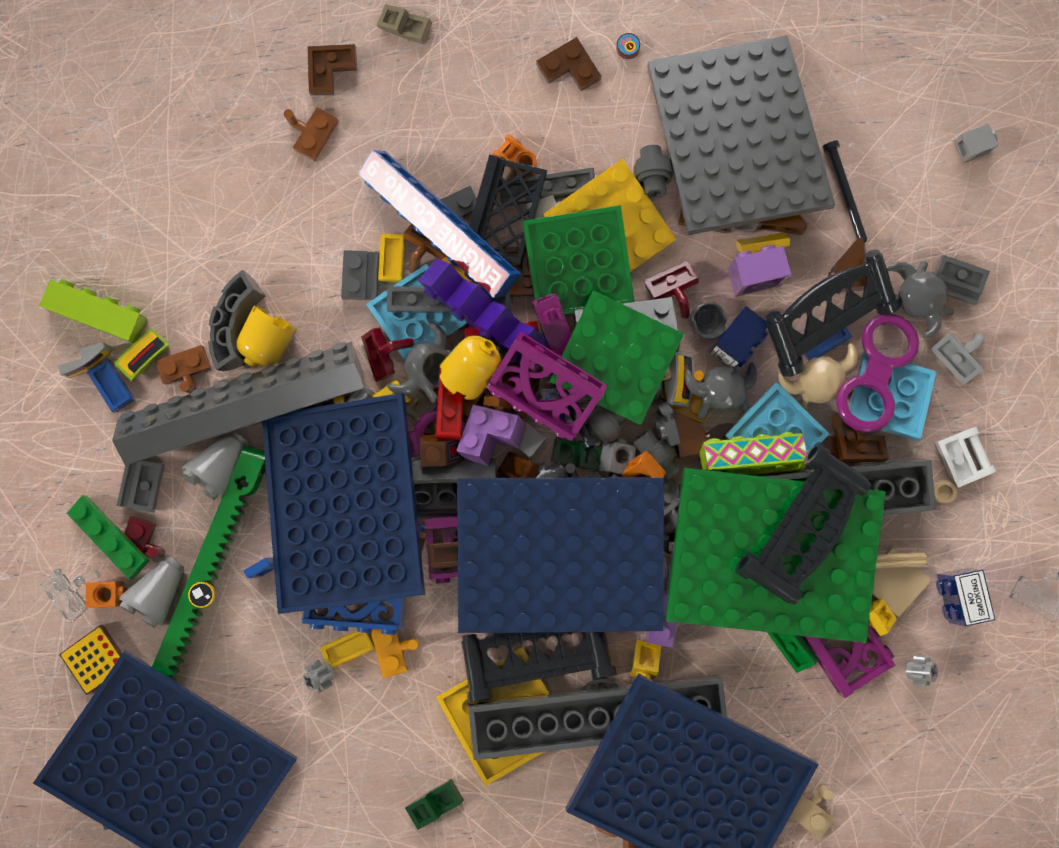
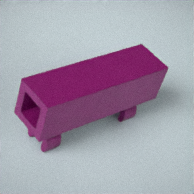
M552 293L531 302L545 341L548 343V349L562 356L571 337V332L558 296Z

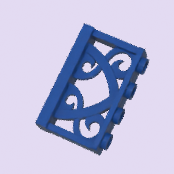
M405 598L384 600L390 603L394 609V615L389 621L380 619L379 613L381 611L388 613V610L384 605H380L383 601L369 602L356 613H353L346 606L328 608L329 613L326 616L318 615L315 610L304 611L302 624H309L310 629H324L325 625L333 626L335 631H348V627H356L357 632L372 633V629H382L381 634L396 635L398 630L404 629ZM338 612L344 619L333 618L336 616ZM371 614L373 621H360Z

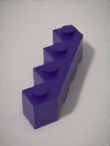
M436 258L418 280L425 288L423 292L429 298L440 301L451 310V314L460 321H466L479 331L478 334L481 337L492 341L506 353L520 332H523L543 346L548 344L535 328L521 323L506 306L492 301L477 284L465 280L450 263ZM516 350L511 361L519 364L522 353Z

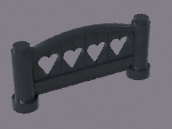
M879 250L867 252L864 259L865 263L839 271L815 284L802 294L782 315L779 311H775L766 316V325L779 358L778 367L782 376L791 377L801 373L805 369L801 357L803 354L872 310L876 309L878 314L887 315L901 308L899 296L894 293L883 254ZM864 276L865 285L863 295L860 297L852 291L851 286L855 281L859 282ZM845 288L843 309H840L832 303V297L834 294H840L841 290ZM823 301H826L827 306L824 321L822 322L812 315V310L815 306H820ZM806 313L804 334H801L792 327V323L795 319H800Z
M817 442L809 449L804 459V463L813 470L759 556L752 552L745 553L735 569V573L742 578H750L786 603L793 605L797 604L802 597V592L799 590L800 584L822 564L840 538L851 513L855 496L857 494L865 495L871 486L866 477L829 453V448L820 442ZM822 489L841 490L842 497L836 500L835 508H828L821 491ZM808 511H826L828 513V519L823 522L821 530L816 531L814 529ZM794 533L814 534L815 540L809 544L807 552H801ZM780 555H799L801 557V562L795 566L793 574H787Z
M574 632L492 633L483 639L478 638L477 634L462 636L463 641H461L469 686V692L466 693L468 703L493 699L491 688L591 670L592 680L617 676L616 667L611 663L606 633L579 632L582 635V640L576 655L561 641L562 635H572ZM553 636L557 639L558 644L550 661L537 647L536 643L540 638L547 640ZM525 641H530L533 644V649L526 665L512 651L513 644H523ZM504 645L508 648L509 652L502 669H500L487 655V651L491 647L498 649Z

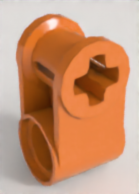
M506 135L505 142L498 150L492 152V155L498 156L500 159L520 164L527 161L531 162L533 167L538 168L537 159L533 152L521 145L511 135ZM508 167L509 169H511L513 172L516 173V171H515L514 168ZM531 173V174L527 175L526 177H532V176H535L536 174H535V173Z

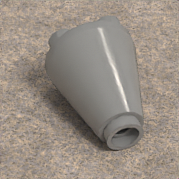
M234 431L229 435L226 434L188 461L182 467L184 471L182 477L193 486L197 483L203 487L204 490L202 492L213 501L217 497L222 498L239 455L248 444L247 441Z
M167 557L165 561H160L119 598L122 601L120 604L121 608L133 615L136 611L144 615L142 621L154 628L157 624L162 626L167 618L183 573L181 571L184 569V566L170 557Z

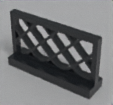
M489 154L469 227L483 240L493 236L498 245L494 250L497 252L501 250L503 254L501 256L509 263L522 265L526 250L525 234L523 231L515 235L510 225L521 218L523 221L535 218L548 171L500 159L498 156ZM505 166L514 168L518 174L517 177L507 183L503 178ZM531 173L539 174L538 183L528 188L523 178ZM521 180L526 191L514 197L509 186ZM506 189L511 200L499 206L496 201L497 194ZM529 194L532 205L529 209L522 212L517 201ZM514 203L519 215L508 221L502 210ZM500 213L505 223L493 230L489 223L490 219L495 214ZM508 227L513 238L501 244L496 233ZM516 242L519 247L517 258L508 257L503 248Z

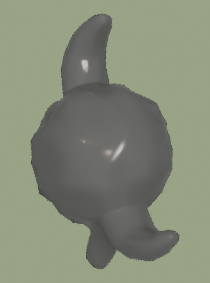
M922 261L917 270L907 262L892 263L888 266L887 270L899 273L904 279L898 293L903 310L910 316L925 318L928 328L924 338L934 336L942 325L941 314L951 316L954 313L951 307H945L948 301V287L943 278L933 272H926L928 267L926 261Z
M429 322L428 327L435 336L433 343L424 342L415 345L408 352L404 365L409 379L402 385L387 384V387L393 393H403L405 396L412 395L419 389H422L431 402L436 403L438 402V396L433 390L439 388L440 364L453 350L446 349L448 340L444 330L437 324Z
M753 362L749 363L745 377L734 368L719 366L709 369L701 383L696 381L689 369H686L685 382L689 391L696 396L702 397V404L698 413L699 420L706 418L709 409L720 410L740 407L743 413L750 409L746 400V394L755 385L757 379V370Z

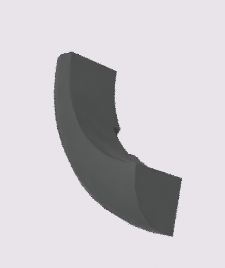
M244 270L237 273L222 289L221 292L223 294L216 307L213 306L208 325L211 328L208 346L212 362L218 371H229L246 364L244 362L245 357L237 349V339L253 306H256L266 297L256 281Z

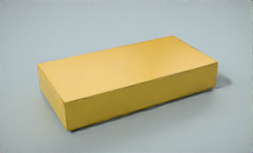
M381 233L378 282L399 283L403 280L406 241L403 238L404 234Z
M784 233L736 240V248L741 253L745 251H751V253L761 252V248L769 245H775L776 248L781 246L787 248L790 246V238Z
M355 630L319 648L325 661L334 669L374 650L375 646L369 633H360Z

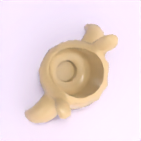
M850 343L846 358L839 363L830 356L815 357L804 364L805 369L799 373V380L790 381L779 373V382L788 393L794 395L801 394L800 405L806 411L808 410L809 402L821 404L837 399L838 390L848 380L846 376L857 365V350Z

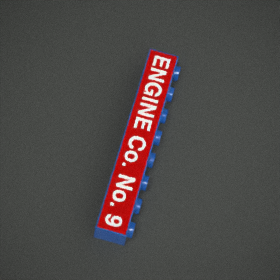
M372 150L358 173L365 179L364 183L371 189L377 190L384 202L393 205L397 209L399 216L409 220L418 233L427 236L431 240L430 244L437 250L443 251L448 256L447 259L450 263L459 266L465 271L464 275L469 280L478 283L488 297H505L521 273L389 153Z

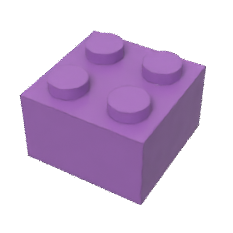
M769 245L761 248V252L752 254L751 251H745L736 255L737 258L733 260L727 269L735 297L782 285L788 279L791 271L783 246L776 248L775 245Z

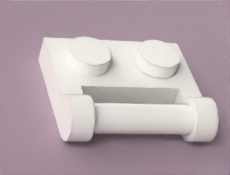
M977 426L935 442L949 477L956 488L997 472L994 465L990 464L977 435L979 433ZM966 438H968L981 467L978 471L964 442Z

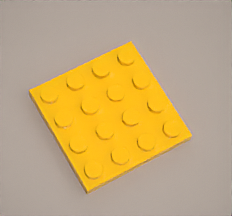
M623 158L543 214V217L621 205L630 272L676 240L649 197L645 195V191Z
M522 646L515 650L514 653L526 665L529 656ZM507 656L495 662L500 669H502ZM465 679L436 696L484 786L489 785L544 753L474 760L466 694L469 692L468 680ZM542 679L491 688L493 699L486 701L550 693Z

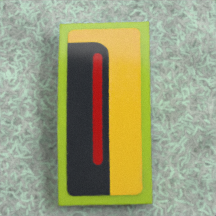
M151 328L131 345L114 364L132 382L151 367V362L169 349V344Z

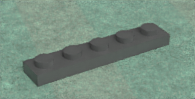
M387 286V312L451 313V310L437 299L432 300L423 292L424 287ZM510 290L505 297L490 298L492 301L504 305L510 310Z

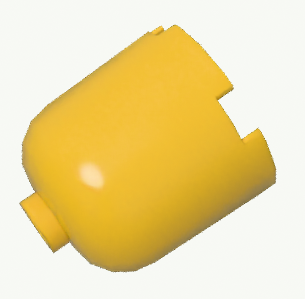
M254 305L238 336L237 349L245 357L244 362L252 367L275 365L282 357L298 329L278 316L275 318L266 314L267 310Z
M468 336L440 364L442 373L439 375L444 386L453 394L458 391L466 395L465 399L467 400L476 399L484 391L501 364L500 353L490 340L480 336Z

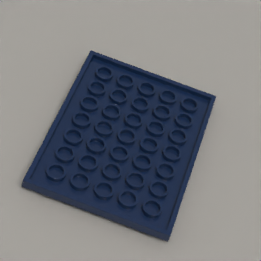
M397 393L296 410L263 420L262 427L278 614L425 595L405 394Z
M663 477L457 479L458 633L663 631Z
M125 650L33 784L140 848H238L296 762L297 756Z
M638 673L565 809L567 813L641 848H773L819 764L815 760Z

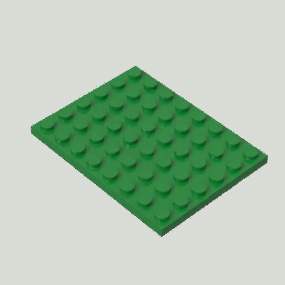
M684 467L665 620L667 622L866 643L886 492L869 489L865 495L857 494L855 496L851 513L840 538L822 564L800 584L799 590L802 592V597L797 604L793 605L786 603L750 578H742L735 573V569L745 553L752 552L759 556L805 482ZM822 489L821 491L828 508H835L836 500L842 497L841 490ZM808 511L814 529L816 531L821 530L823 522L828 519V513L826 511ZM794 533L801 552H807L809 544L815 540L814 534ZM780 555L787 574H793L795 566L801 562V557L799 555Z

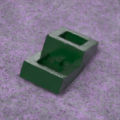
M555 437L550 461H559L561 464L566 465L572 463L575 467L599 471L603 447L597 446L589 451H584L582 447L584 442Z
M449 779L406 806L405 809L417 830L437 820L442 814L462 804L464 799L453 780Z

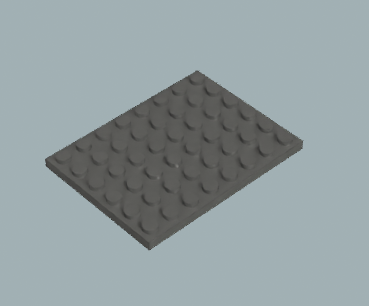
M788 35L648 61L647 67L688 235L834 208L835 201Z

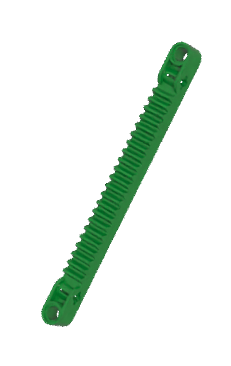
M246 445L239 455L152 665L153 668L176 681V678L173 674L180 672L176 665L184 663L180 656L188 653L184 646L191 645L192 643L187 637L193 636L196 633L191 628L200 624L195 618L203 617V613L199 610L200 608L195 607L189 601V590L194 584L199 582H207L215 587L210 581L218 580L219 578L214 572L222 570L218 562L226 561L222 552H229L230 549L226 546V543H233L234 541L229 535L237 534L238 532L233 528L234 525L241 524L237 516L245 515L241 507H248L249 504L244 499L246 496L256 493L266 472L265 452L250 445ZM241 480H246L249 483L248 487H243L240 484Z

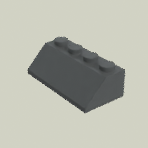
M491 458L488 466L465 459L447 466L421 467V460H412L417 516L458 515L457 479L497 478L496 458Z

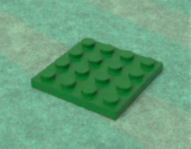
M621 205L523 221L535 300L555 293L558 296L564 315L572 314L574 310L584 309L593 290L621 304L635 302Z
M593 290L561 357L607 385L605 393L597 405L641 425L684 333ZM553 373L550 382L556 385L557 375ZM567 381L562 383L564 389L572 388V385ZM586 394L582 398L590 401L592 397Z

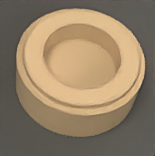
M940 480L934 483L935 503L947 505L956 499L957 488L951 481Z

